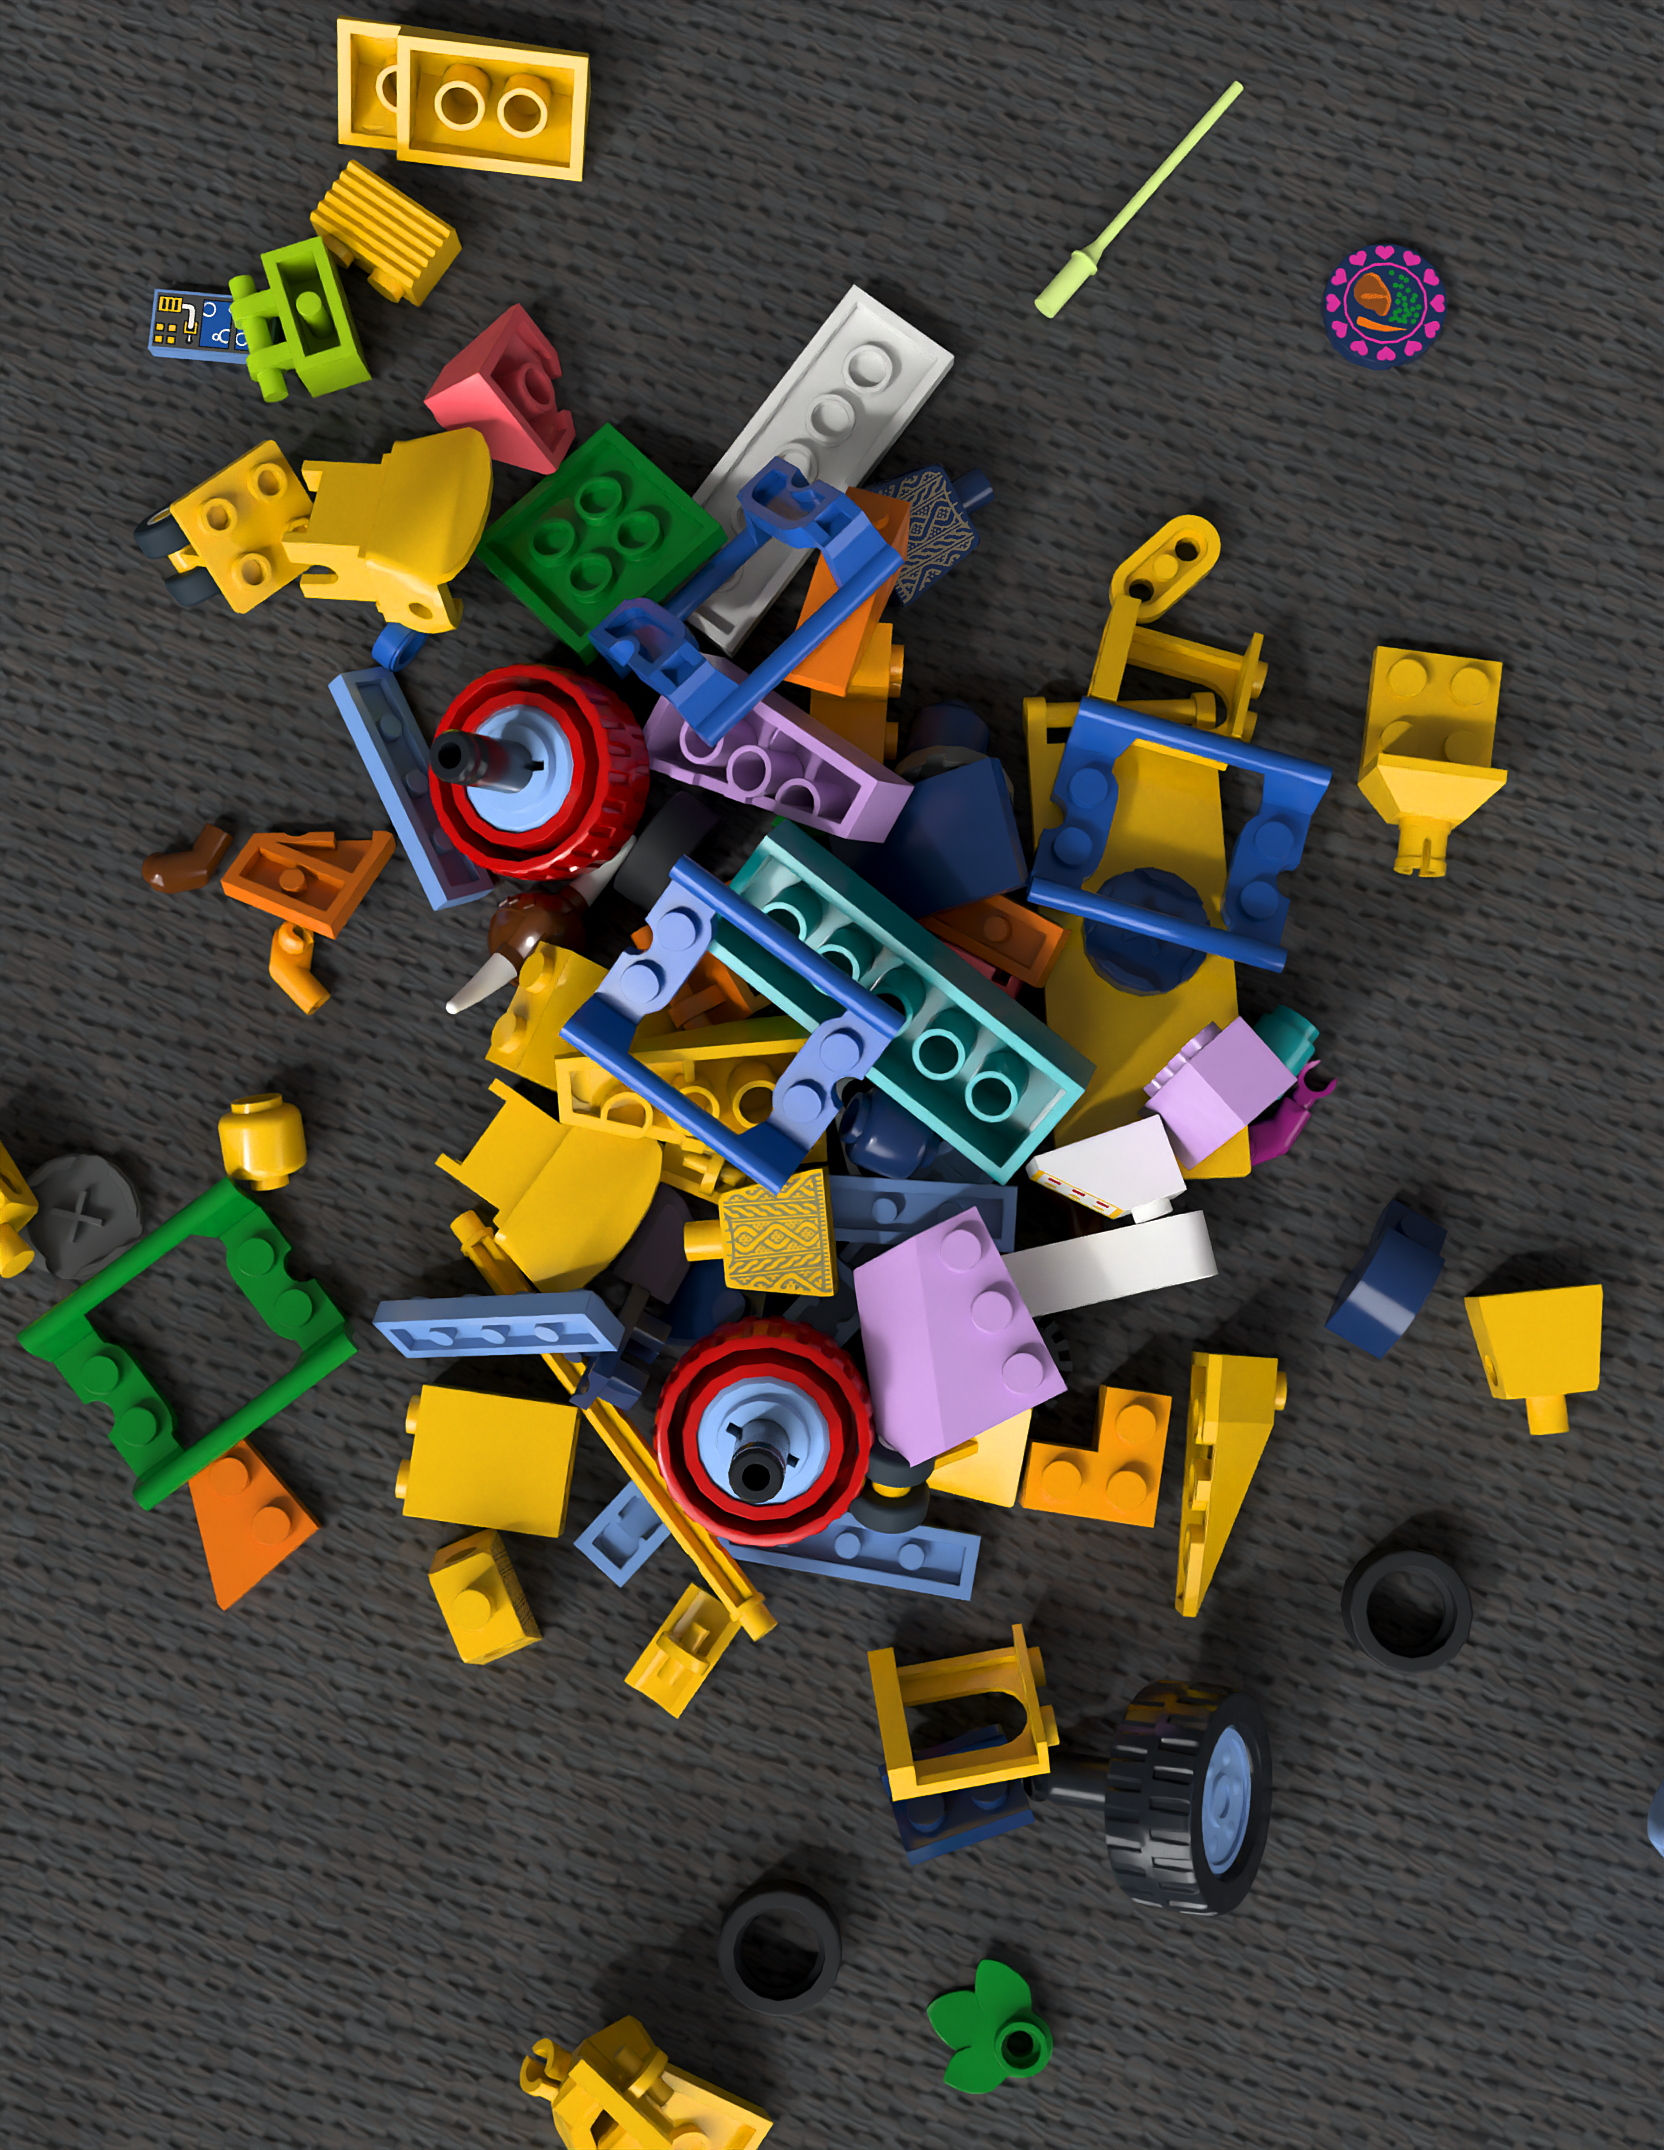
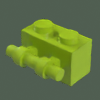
M321 235L260 254L270 289L257 293L253 277L250 275L237 276L229 281L230 291L234 300L230 305V312L235 327L243 330L250 355L246 358V364L251 380L259 382L264 401L272 403L288 397V390L283 375L288 370L294 368L313 398L372 380L337 265ZM279 316L287 341L273 345L267 323H269L271 318Z

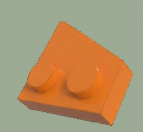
M373 831L372 840L337 841L334 832H308L301 836H290L284 832L254 833L220 881L225 895L335 940L394 853L396 844L393 834L387 831Z
M247 1437L188 1481L217 1604L223 1611L233 1606L322 1527L321 1523Z

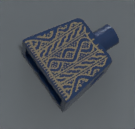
M939 463L926 464L861 488L866 491L911 502L907 558L887 601L890 607H906L913 603L981 542L969 515L994 500V493L989 481L979 468L974 467L950 482L946 472Z

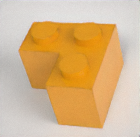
M892 623L877 624L845 697L811 688L810 716L882 765L884 760H896L899 722H886L888 698H900L904 645L891 644Z
M1100 1384L1091 1448L1027 1438L1018 1499L1020 1505L1023 1508L1154 1528L1172 1397L1160 1393Z

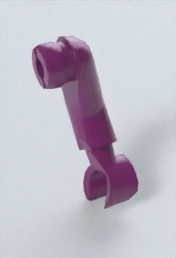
M1320 1060L1310 1061L1305 1064L1296 1077L1298 1079L1296 1081L1297 1089L1290 1099L1287 1097L1283 1099L1271 1118L1248 1125L1251 1167L1285 1154L1312 1114L1308 1111L1316 1099L1331 1094L1335 1089L1337 1078L1329 1082L1325 1089L1320 1092L1311 1091L1306 1087L1304 1083L1306 1072L1320 1063Z

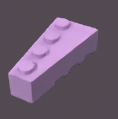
M699 652L714 668L737 684L743 682L750 675L724 657ZM773 690L712 748L697 735L662 695L642 730L649 754L650 769L670 775L671 778L685 783L698 785L724 794L725 797L761 807L774 812V814L845 839L884 843L915 787Z
M1241 1016L1223 1031L1212 1021L1192 1038L1168 1062V1065L1143 1088L1151 1099L1137 1113L1142 1119L1159 1114L1174 1155L1190 1171L1248 1125L1298 1079Z

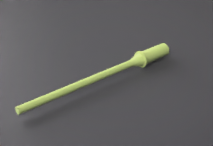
M1238 81L1232 83L1101 235L1082 250L1073 251L1071 260L1035 300V305L1041 313L1049 318H1053L1090 275H1095L1097 263L1103 250L1243 91V86Z

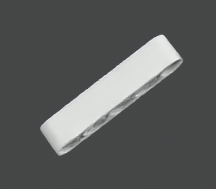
M1203 1210L1001 1255L1032 1318L1218 1274Z

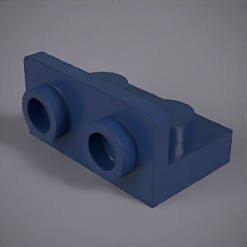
M994 1724L985 1728H971L959 1734L955 1739L924 1750L914 1749L911 1751L913 1762L1001 1746L1008 1742L1002 1725ZM886 1763L878 1768L911 1866L1035 1822L1020 1778L893 1801Z

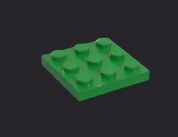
M607 422L564 460L556 472L547 475L482 533L481 539L473 553L574 655L588 666L600 655L587 638L588 634L626 598L631 600L641 597L658 603L729 539L722 525Z

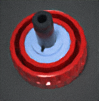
M522 662L490 670L466 686L453 700L439 723L430 748L429 784L431 799L444 832L449 836L453 845L462 854L467 855L473 863L500 875L523 880L553 881L570 880L577 878L581 874H589L599 869L602 864L611 860L619 853L636 830L646 806L650 784V761L640 724L637 723L632 710L626 702L621 701L617 693L611 688L597 682L596 679L570 669L541 663Z
M756 1315L743 1317L738 1322H727L718 1326L713 1333L703 1335L695 1341L691 1348L681 1356L669 1374L659 1397L655 1414L653 1448L657 1452L656 1465L660 1476L664 1478L667 1484V1492L673 1501L682 1507L683 1513L693 1522L699 1523L707 1532L717 1537L729 1539L732 1543L744 1546L749 1544L760 1547H774L779 1544L790 1545L801 1542L805 1537L819 1534L827 1529L832 1521L840 1519L849 1510L851 1501L859 1496L867 1478L865 1474L869 1472L870 1448L875 1444L876 1423L873 1419L874 1409L868 1382L864 1373L858 1370L856 1361L848 1350L842 1349L837 1344L836 1339L828 1333L820 1332L804 1321L788 1320L785 1316L771 1315L770 1317L759 1318ZM857 1440H858V1442H859V1451H858V1454H857V1456H856V1458H855L856 1446H857Z

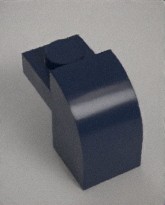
M1391 1199L1377 1220L1364 1256L1341 1283L1324 1327L1381 1359L1409 1327L1430 1294L1445 1262V1259L1439 1255L1448 1230Z

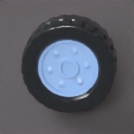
M1158 1680L1150 1683L1137 1693L1126 1709L1117 1730L1110 1757L1066 1751L1052 1754L1048 1751L1050 1773L1023 1777L1026 1795L1035 1802H1042L1048 1799L1056 1805L1104 1812L1106 1845L1111 1868L1120 1888L1138 1904L1171 1912L1217 1917L1228 1914L1237 1908L1248 1894L1256 1878L1266 1846L1271 1817L1273 1792L1272 1757L1267 1727L1262 1713L1252 1697L1241 1689L1206 1682Z

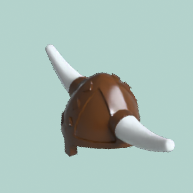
M632 834L629 841L624 844L619 853L611 860L606 861L599 869L589 874H581L557 893L532 891L515 894L512 897L509 895L499 904V909L490 920L487 945L491 958L447 1002V1011L451 1014L460 1012L486 998L508 982L518 989L521 968L528 957L535 952L539 941L571 950L587 958L589 943L582 916L589 910L590 905L620 868L631 848L636 843V837Z

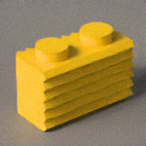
M354 159L348 162L345 170L341 171L339 179L334 181L332 189L326 192L325 198L319 201L317 209L313 210L310 216V221L317 235H321L335 263L347 269L353 262L370 274L367 278L370 285L394 303H398L404 297L415 306L420 307L462 250L455 228Z

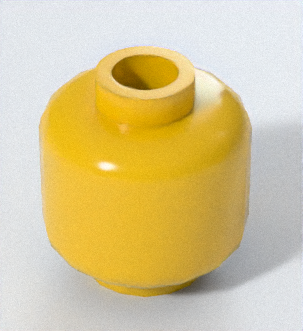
M279 1093L257 1094L231 1101L232 1110L221 1116L218 1124L224 1166L227 1174L239 1180H250L251 1190L255 1191L271 1190L288 1185L290 1183L288 1174L303 1167L308 1157L299 1108L293 1104L283 1102L282 1094Z

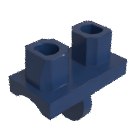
M634 1283L621 1308L613 1311L612 1314L625 1327L618 1351L564 1353L565 1358L573 1363H580L584 1355L591 1356L569 1402L587 1411L596 1397H599L612 1405L629 1411L638 1400L650 1377V1373L623 1359L621 1355L626 1350L651 1364L660 1353L672 1329L670 1325L644 1309L651 1294L650 1291Z

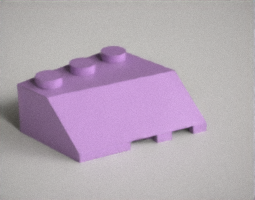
M976 1206L913 1236L853 1270L876 1433L909 1461L910 1468L1068 1390Z

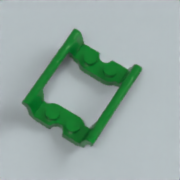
M226 1175L16 1334L21 1345L30 1354L55 1364L84 1405L101 1401L112 1409L115 1423L107 1436L138 1477L136 1478L132 1494L138 1504L146 1511L154 1508L359 1351L357 1344L353 1340V1334L356 1331L341 1308L318 1278L302 1282L291 1275L288 1269V1259L295 1247L253 1194H249L241 1189L229 1175ZM192 1234L220 1238L227 1248L226 1263L229 1272L268 1326L279 1336L289 1340H296L303 1352L288 1373L186 1450L183 1441L177 1435V1415L151 1376L128 1348L114 1342L109 1343L103 1333L85 1317V1314Z

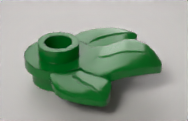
M991 1958L980 1959L975 1975V1991L970 1989L950 1991L939 1995L927 2005L926 2011L934 2030L947 2045L956 2051L947 2064L943 2078L947 2085L969 2094L991 2092L1008 2076L1027 2078L1039 2073L1051 2058L1053 2051L1052 2034L1046 2021L1039 2014L1032 2011V2000L1028 1983L1017 1971L999 1960ZM1016 2031L1028 2033L1032 2037L1029 2049L1020 2053L1012 2051L1007 2045L1008 2038L1012 2033Z

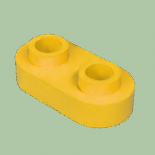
M1182 515L1169 521L1118 567L1109 587L1111 606L1117 593L1130 596L1129 588L1131 586L1143 584L1150 589L1152 597L1147 602L1140 604L1136 624H1147L1160 618L1213 569L1221 548L1220 538L1214 526L1206 519L1195 515ZM1181 543L1191 544L1197 551V558L1192 561H1183L1176 555L1175 547Z

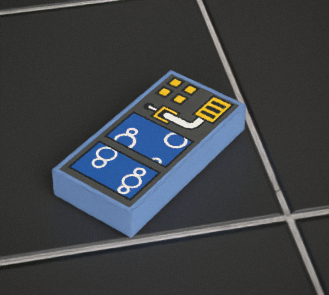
M155 289L148 349L153 356L246 364V358L250 355L243 330L237 329L230 312V305L234 302L232 295ZM278 316L271 318L269 323H267L273 345L279 344L281 321Z

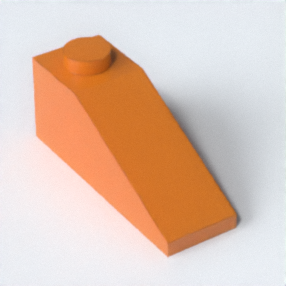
M848 486L845 495L863 510L887 544L900 554L905 563L908 551L911 502ZM822 551L796 630L838 590ZM903 565L783 680L845 697Z

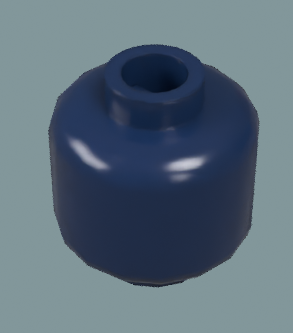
M948 699L940 703L929 704L917 710L910 722L902 752V760L914 751L936 745L962 746L987 755L990 744L989 727L981 716L976 714L968 704L962 701Z
M878 1086L872 1087L866 1094L858 1092L852 1097L843 1113L838 1131L839 1140L845 1142V1153L850 1162L894 1180L908 1178L918 1167L927 1168L934 1160L941 1141L940 1135Z

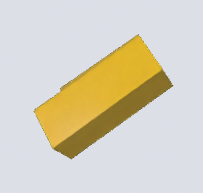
M339 15L337 19L339 144L397 150V160L582 182L591 97L589 53Z

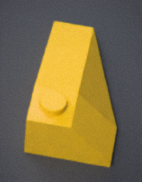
M789 1015L749 1018L632 1040L628 1053L740 1135L757 1124L766 1121L774 1110L772 1105L773 1090L780 1077L812 1033ZM575 1051L554 1055L560 1123L636 1140L641 1137H647L678 1144L682 1150L703 1154L704 1150L715 1152L582 1052ZM826 1129L800 1164L827 1161Z
M1191 1352L1175 1609L1182 1616H1197L1274 1425L1275 1410H1283L1285 1407L1287 1377L1285 1372L1277 1371L1278 1358Z

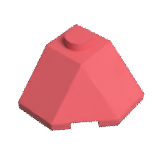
M520 303L510 307L444 366L423 401L432 411L437 422L448 432L467 427L481 432L492 459L544 475H550L558 470L576 436L571 411L563 409L557 412L555 403V392L551 380L563 376L558 353Z

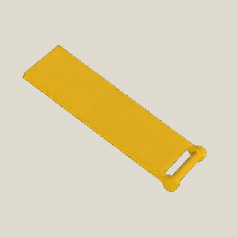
M1212 692L1192 693L1190 699L1116 701L1115 705L1181 724H1190L1192 727L1202 730L1215 729L1216 703ZM1025 697L1023 700L1022 719L1027 750L1034 855L1042 830L1054 829L1063 823L1061 809L1057 804L1049 800L1065 743L1047 744V728H1071L1080 702L1046 703L1044 697ZM1130 744L1115 759L1112 769L1118 784V800L1103 857L1093 876L1082 884L1081 889L1096 893L1106 880L1117 874L1120 875L1124 872L1134 871L1135 868L1154 867L1175 873L1196 889L1204 903L1202 907L1206 912L1207 921L1210 919L1211 927L1226 931L1227 926L1224 924L1220 914V902L1227 871L1218 769ZM1037 904V911L1040 914L1072 930L1043 987L1045 1025L1097 1066L1085 1092L1052 1129L1054 1150L1143 1120L1137 1112L1151 1099L1143 1088L1168 1065V1062L1192 1038L1212 1021L1223 1031L1239 1017L1234 960L1207 953L1206 959L1187 983L1167 994L1136 996L1116 990L1094 971L1083 949L1081 925L1084 917ZM1248 1125L1190 1171L1175 1156L1183 1180L1235 1178L1248 1175L1251 1172Z

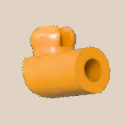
M285 920L275 930L272 939L269 972L278 985L309 1016L317 1011L331 997V994L310 972L314 948V931Z

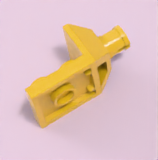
M1377 646L1374 650L1357 785L1386 823L1399 825L1400 837L1397 858L1394 861V871L1411 875L1414 868L1419 869L1418 876L1420 877L1444 876L1447 866L1445 863L1447 840L1451 830L1466 820L1506 784L1508 770L1490 768L1503 662Z
M630 2015L587 2038L612 2063H614L611 2060L613 2055L623 2044L631 2048L641 2059L656 2047L641 2022ZM543 2038L533 2045L532 2050L535 2054L546 2058L547 2064L526 2055L520 2071V2086L523 2091L533 2096H541L549 2100L552 2107L553 2095L568 2073L572 2052L562 2048L558 2043L548 2038ZM668 2062L659 2076L675 2091L670 2100L663 2107H660L644 2092L674 2121V2127L668 2136L673 2141V2145L669 2150H756L774 2124L764 2108ZM599 2105L577 2129L567 2123L552 2107L555 2127L568 2150H599V2139L616 2122Z

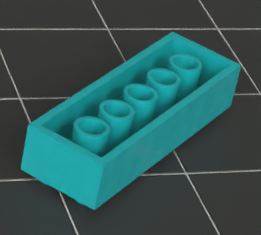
M789 819L783 820L764 837L728 885L907 1018L906 1022L865 1076L1002 1186L1006 1184L1085 1092L1097 1067L1094 1063ZM719 913L716 915L718 918V933L708 951L809 1032L813 1033L829 1015L847 1010L846 1007Z

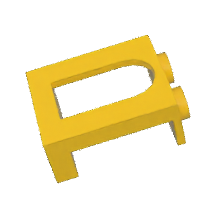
M1117 593L1103 630L1087 696L1115 704L1126 663L1202 684L1213 689L1221 696L1227 707L1226 721L1219 727L1206 731L1250 743L1256 725L1257 713L1248 711L1250 698L1258 699L1268 669V663L1258 660L1264 635L1254 632L1244 656L1136 626L1141 600ZM1138 738L1131 743V745L1223 771L1228 766V764Z
M1022 1623L1012 1625L1013 1647L898 1668L896 1667L893 1647L867 1652L893 1801L1050 1773L1048 1747L1059 1745L1058 1731L1052 1705L1039 1706L1036 1687L1046 1686L1039 1646L1027 1648ZM985 1692H1005L1015 1696L1024 1705L1027 1712V1723L1023 1732L1014 1741L1001 1746L913 1762L904 1707Z

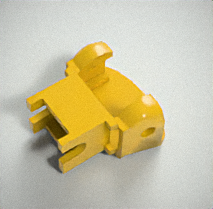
M467 427L407 441L396 440L391 453L383 454L381 464L304 460L301 471L309 491L317 492L307 532H284L282 545L289 561L292 563L322 565L329 568L328 574H302L300 587L305 598L376 601L378 612L383 613L386 622L401 623L413 630L432 634L456 630L461 623L464 605L462 599L451 597L447 582L451 581L466 566L478 545L490 511L492 497V458L482 433Z
M495 1078L488 1089L506 1101L502 1109L463 1163L442 1153L435 1164L500 1210L493 1219V1222L499 1228L493 1241L502 1247L541 1293L568 1292L571 1289H582L611 1264L630 1241L648 1212L662 1178L664 1145L656 1139L641 1137L636 1140L561 1124L515 1090Z

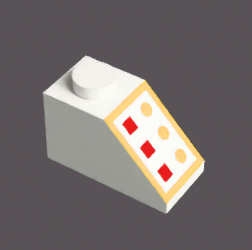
M1159 1114L1035 1156L1025 1166L1030 1180L1113 1220L1132 1213L1135 1224L1173 1211L1170 1200L1187 1190Z

